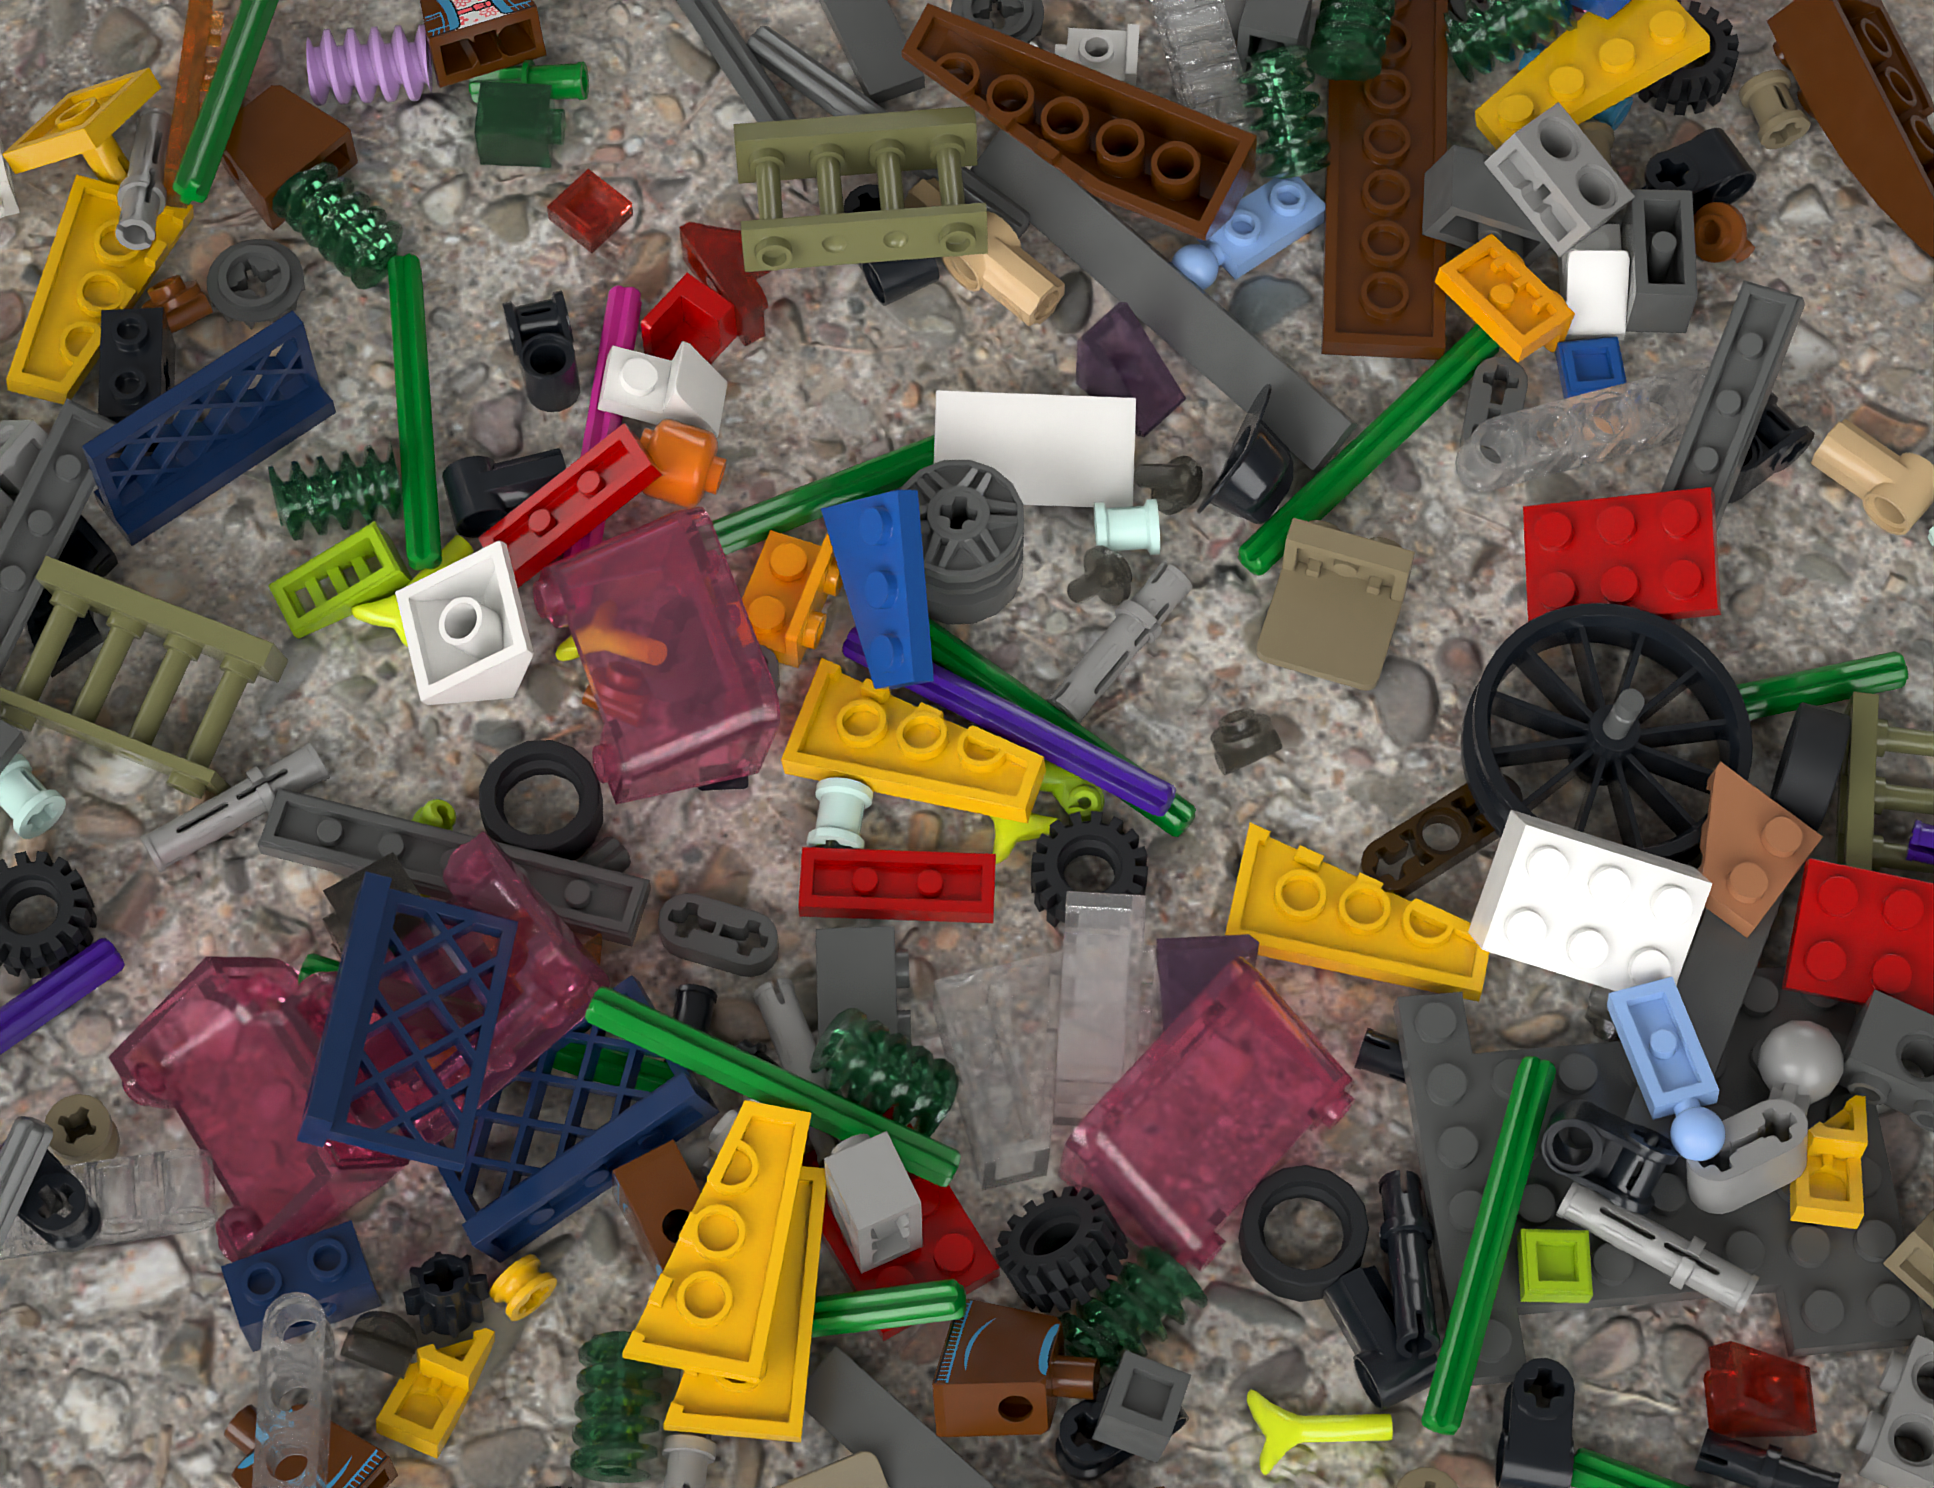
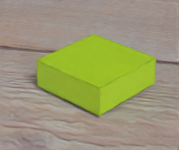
M1520 1230L1517 1235L1520 1302L1589 1303L1593 1297L1589 1230Z

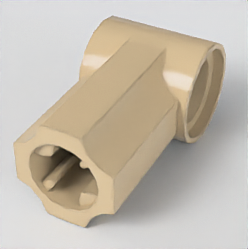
M1844 419L1842 422L1839 421L1830 430L1814 453L1811 464L1861 498L1865 512L1870 519L1881 529L1891 534L1905 535L1934 502V465L1930 461L1914 453L1897 455L1847 419Z

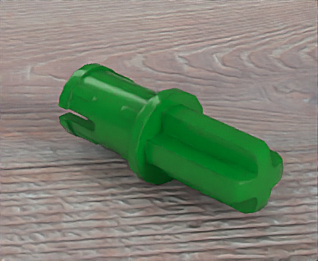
M524 60L522 66H511L471 78L468 83L472 100L476 103L524 101L527 107H535L537 101L586 100L589 94V76L585 62L535 65L533 60Z

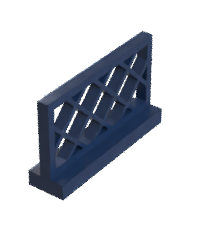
M292 310L84 444L82 449L98 487L93 492L97 503L130 545L134 546L334 415L336 410L333 400L320 385L304 323ZM282 345L276 356L269 357L274 349ZM256 375H263L256 387L248 389ZM231 378L224 390H217L220 384ZM212 408L202 422H196L204 409ZM179 411L172 424H164L169 417ZM152 443H159L151 455L144 456ZM126 446L119 458H107Z
M366 871L355 898L296 1141L323 1147L326 1139L461 1172L466 1161L518 921L391 889L392 878ZM396 912L423 918L435 937L408 951L393 930ZM444 924L454 927L448 930ZM471 931L499 938L495 957L473 968L455 941ZM389 947L395 959L384 964ZM443 947L461 975L433 989L415 961ZM403 968L421 997L393 1011L378 987L380 980ZM491 973L487 988L481 978ZM468 985L484 1009L482 1017L459 1028L441 1000ZM429 1007L447 1036L419 1050L401 1021ZM373 1008H375L381 1019L370 1024ZM389 1029L407 1058L379 1073L364 1051L365 1041ZM478 1033L474 1049L467 1038ZM455 1046L470 1068L469 1076L454 1086L445 1089L427 1060ZM360 1068L367 1080L355 1086ZM415 1068L434 1097L405 1112L386 1083ZM373 1090L393 1118V1120L376 1129L346 1122L351 1102ZM464 1094L460 1111L453 1099ZM441 1107L456 1129L453 1147L448 1148L425 1142L413 1122ZM400 1129V1130L402 1131V1133L404 1134V1136H400V1135H396V1134H392V1133H394V1132H396V1131H398V1130Z
M633 975L612 988L655 1009L640 981ZM589 1005L484 1077L478 1106L482 1104L481 1110L477 1109L475 1120L478 1121L468 1155L466 1156L462 1175L458 1171L437 1166L466 1220L462 1227L471 1244L499 1263L611 1188L612 1170L673 1139L676 1143L720 1113L710 1094L699 1085L692 1071L667 1059L665 1060L672 1070L674 1077L652 1092L635 1089L644 1055L658 1058L663 1057L626 1040L605 1037L607 1031L586 1021L585 1015ZM591 1029L590 1034H585V1032ZM569 1043L587 1045L577 1079L551 1075L557 1052ZM602 1048L629 1053L620 1086L593 1082ZM536 1067V1071H535V1072L530 1071V1070H532L533 1068ZM516 1080L532 1083L522 1117L497 1113L504 1088ZM547 1086L574 1090L565 1124L538 1120ZM589 1093L616 1097L610 1121L597 1130L580 1127ZM464 1094L453 1099L460 1111ZM631 1100L638 1101L632 1106H630ZM440 1107L416 1123L415 1127L425 1142L446 1147L439 1133L451 1126L452 1123ZM493 1123L519 1128L510 1162L484 1158ZM534 1131L561 1135L555 1159L542 1168L525 1165ZM576 1138L582 1139L581 1141L575 1144ZM480 1168L505 1172L506 1176L500 1196L480 1210L473 1197ZM522 1176H527L526 1179L521 1181Z

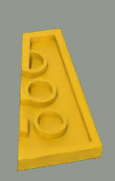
M1631 0L1608 20L1587 12L1475 110L1476 126L1497 150L1515 132L1558 102L1575 123L1579 125L1710 52V36L1677 0Z
M76 174L6 378L7 391L64 405L66 399L72 400L100 358L101 310L133 309L194 218V205H187L181 201L167 198L164 211L157 216L156 237L154 241L151 240V246L143 250H132L120 244L115 234L121 212L117 200L119 185Z
M822 657L781 758L784 773L817 781L833 777L848 778L869 786L876 793L1022 823H1028L1046 773L1043 756L974 725L966 729L944 719L943 711L923 702L917 707L892 696L890 689H874L871 679L866 678L864 682L845 675L842 673L840 665Z
M1251 822L1249 823L1223 948L1439 994L1462 992L1463 999L1480 1001L1490 952L1482 950L1468 933L1471 925L1470 922L1416 898L1411 902L1392 892H1385L1382 889V882L1361 872L1358 876H1354L1324 862L1323 855L1299 845L1298 849H1295L1271 838V831Z
M744 1100L710 1170L707 1182L694 1209L690 1212L679 1234L678 1242L648 1298L646 1308L622 1352L623 1358L759 1384L812 1113Z
M801 1167L759 1384L684 1370L676 1395L670 1404L663 1423L664 1430L801 1443L826 1198L825 1168Z

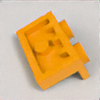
M1492 233L1439 267L1435 283L1517 363L1542 346L1552 353L1556 351L1558 342L1565 341L1575 315L1558 292L1549 289L1526 267L1523 259L1515 251L1508 249Z
M770 530L727 633L728 647L735 648L746 643H757L771 650L779 663L799 669L806 649L815 650L822 638L827 618L826 614L822 613V609L828 595L837 597L843 586L828 533L824 538L822 546Z

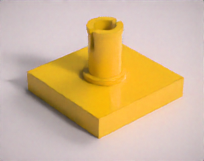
M148 67L68 93L2 155L14 174H18L82 154L98 180L120 186L121 182L127 177L130 162L112 134L162 87Z

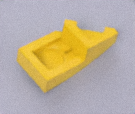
M1853 1096L1846 1102L1844 1109L1825 1123L1819 1121L1808 1130L1807 1166L1802 1175L1790 1183V1221L1851 1229L1858 1228L1864 1216L1861 1157L1868 1145L1865 1096Z
M488 1328L473 1331L472 1339L439 1349L435 1348L434 1343L417 1348V1362L407 1365L376 1418V1433L438 1459L480 1377L495 1342V1331Z

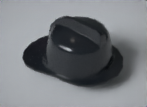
M1270 384L1262 388L1251 405L1233 442L1221 474L1201 502L1197 513H1201L1208 504H1212L1254 524H1263L1270 519L1288 493L1293 481V460L1289 448L1262 421L1272 390Z

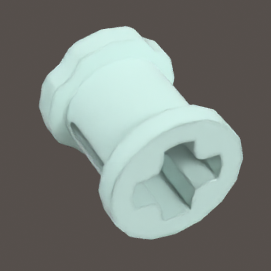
M1147 499L1144 506L1107 508L1104 502H1094L1097 558H1107L1110 551L1147 549L1150 555L1160 554L1157 499Z
M16 754L0 774V806L14 820L13 829L23 839H32L49 830L63 814L66 803L64 797L59 792L47 790L31 773L32 767L29 761L22 754Z
M833 777L820 780L816 785L815 791L816 798L820 801L816 828L808 833L807 847L864 849L865 842L860 837L864 809L872 805L873 791L869 786L848 778Z

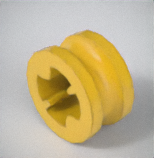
M535 1254L526 1255L515 1261L504 1270L490 1288L489 1295L495 1303L505 1302L507 1304L505 1313L511 1321L523 1319L535 1311L551 1295L557 1285V1279L551 1272L542 1274L539 1271L541 1262Z

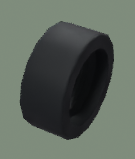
M1802 702L1791 723L1777 767L1770 798L1817 832L1826 815L1839 776L1849 738L1851 718L1846 714Z
M553 740L526 741L506 749L488 766L479 786V810L484 828L491 841L573 861L578 859L595 842L603 824V798L600 782L590 761L575 748ZM535 775H555L567 779L574 785L579 795V810L576 816L565 827L549 834L530 835L518 831L508 823L504 814V799L507 793L518 782Z
M1309 1165L1282 1168L1261 1180L1246 1200L1238 1236L1242 1261L1254 1280L1277 1297L1298 1302L1323 1299L1324 1289L1334 1284L1341 1276L1360 1268L1369 1234V1224L1365 1205L1352 1185L1332 1171ZM1303 1197L1319 1201L1333 1210L1341 1221L1344 1236L1341 1249L1335 1258L1321 1268L1302 1270L1286 1266L1273 1257L1266 1246L1263 1230L1267 1216L1276 1205L1288 1199Z

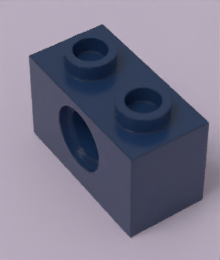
M352 1220L221 1266L240 1329L252 1352L382 1306Z

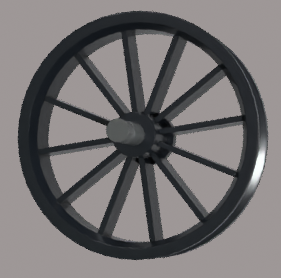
M1604 603L1562 607L1530 620L1511 634L1492 656L1472 693L1465 711L1460 740L1461 760L1469 790L1476 802V806L1496 830L1495 832L1500 838L1511 810L1539 818L1531 811L1572 778L1578 776L1588 784L1573 828L1574 830L1584 832L1598 786H1607L1622 844L1685 865L1701 853L1699 847L1702 824L1707 819L1708 812L1696 822L1650 773L1710 794V790H1706L1707 780L1714 770L1654 748L1717 740L1720 762L1747 781L1752 765L1753 752L1752 729L1744 700L1733 678L1719 659L1700 640L1665 618L1634 607ZM1589 643L1607 644L1630 650L1613 704H1605ZM1570 644L1585 704L1541 659L1538 653L1557 646ZM1640 655L1661 665L1678 678L1647 704H1645L1644 697L1638 690L1629 689ZM1518 667L1561 714L1498 692L1497 688L1507 675ZM1686 688L1698 699L1709 718L1708 721L1645 729L1640 727L1643 722ZM1491 714L1557 738V740L1493 748ZM1568 759L1569 763L1568 766L1522 802L1513 792L1500 767ZM1627 784L1676 834V837L1655 845L1643 847Z

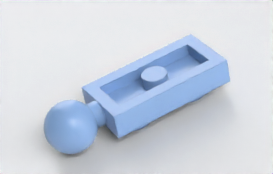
M1289 168L1242 198L1231 219L1207 241L1197 238L1200 244H1188L1181 247L1173 256L1171 263L1202 290L1209 288L1214 283L1220 265L1236 280L1323 224L1325 203Z
M1673 977L1609 993L1607 1001L1608 1011L1652 1120L1675 1114L1676 1118L1670 1129V1138L1675 1150L1686 1159L1694 1161L1711 1159L1723 1147L1725 1128L1719 1116L1703 1106L1717 1103L1719 1088Z

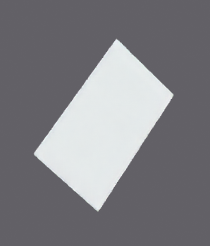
M936 390L934 464L943 460H972L993 467L1013 483L1023 505L1094 507V502H1104L1107 508L1133 506L1136 398Z

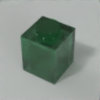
M480 81L474 129L480 165L551 168L554 145L564 144L566 129L565 110L555 109L552 85Z

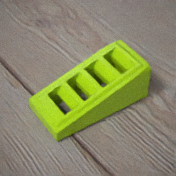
M374 521L270 583L268 587L293 635L300 639L353 615L351 608L356 605L372 603L396 594V591L406 587L413 578L391 537ZM377 556L382 568L373 573L367 560ZM352 566L360 580L353 586L350 585L343 570ZM327 577L330 578L338 595L331 599H328L319 582ZM305 587L316 608L307 613L296 594V591Z

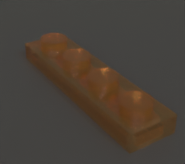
M189 0L164 170V187L167 192L165 206L187 209V204L179 201L180 195L173 190L172 186L203 104V92H207L218 64V57H211L208 54L210 46L221 48L225 12L214 11V0Z

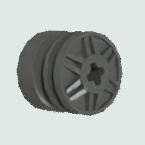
M943 460L920 469L901 487V490H918L928 617L947 625L974 624L998 614L1015 597L1023 578L1024 509L1013 483L995 468L972 460ZM955 526H962V529H955Z

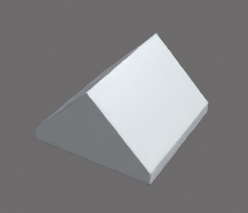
M499 540L395 592L421 702L426 705L515 697L534 652L507 544Z

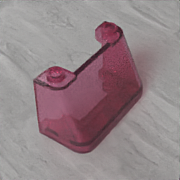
M698 506L671 512L549 564L542 569L539 580L533 584L535 607L539 616L542 619L549 618L555 628L569 626L604 722L600 745L594 746L592 750L594 770L602 784L608 783L616 805L759 773L779 729V699L715 528L703 507Z
M484 831L470 842L459 846L451 854L443 874V881L453 895L445 903L518 921L477 1109L585 1017L591 999L600 986L610 988L609 977L591 953L498 843ZM423 921L403 938L401 942L409 951L435 936L426 922ZM444 924L448 930L454 927ZM471 931L455 941L473 968L495 957L499 938ZM443 947L415 961L433 989L461 975ZM391 950L387 952L384 964L395 959ZM403 968L380 980L378 989L393 1011L421 997ZM337 971L317 972L308 976L299 984L296 992L279 1005L315 1059ZM491 973L481 978L487 988ZM468 985L441 1000L459 1028L482 1017L484 1008ZM429 1007L401 1021L419 1050L447 1036ZM373 1008L370 1024L381 1019L375 1008ZM389 1029L365 1041L364 1051L379 1073L407 1058ZM478 1033L467 1038L474 1049ZM455 1046L427 1060L445 1089L454 1086L469 1076L470 1068ZM360 1068L355 1086L367 1080ZM415 1068L386 1083L405 1112L434 1097ZM374 1090L350 1104V1109L356 1118L372 1129H376L393 1120ZM464 1094L453 1099L460 1111ZM441 1107L413 1122L425 1142L432 1144L438 1143L455 1129ZM399 1129L398 1131L392 1133V1134L404 1136V1134L402 1133V1131H401L400 1129Z
M206 956L108 1057L122 1079V1087L125 1093L135 1103L145 1107L151 1106L160 1109L175 1108L230 1198L234 1207L227 1209L218 1218L215 1226L218 1246L223 1255L231 1262L317 1232L391 1182L410 1162V1159L326 1139L323 1147L296 1141L327 1013L315 994L302 991L298 987L299 972L286 962L272 957ZM360 1068L355 1086L367 1080ZM373 1090L351 1102L346 1122L376 1129L393 1120V1118ZM399 1129L398 1131L392 1133V1134H396V1135L403 1136V1134H402V1132L400 1131V1129Z
M1238 956L1212 980L1080 1121L1064 1145L1058 1176L1069 1186H1074L1078 1193L1083 1187L1092 1189L1095 1195L1098 1193L1124 1234L1176 1280H1179L1192 1265L1201 1272L1218 1255L1226 1244V1240L1219 1235V1232L1222 1230L1227 1217L1308 1129L1313 1131L1323 1123L1331 1130L1345 1116L1356 1100L1349 1094L1354 1080L1267 979L1242 956Z

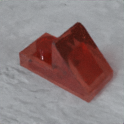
M688 222L680 226L679 231L684 262L696 279L734 304L737 336L743 345L747 346L766 336L764 310L768 308V301L756 280L770 273L771 270L745 272L741 231Z
M1733 1341L1708 1347L1711 1370L1704 1374L1708 1427L1731 1438L1808 1436L1817 1433L1810 1367Z

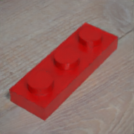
M623 423L483 533L478 539L483 548L499 540L507 544L517 588H519L661 477L662 473L636 434Z
M802 847L798 904L799 917L994 923L996 854Z

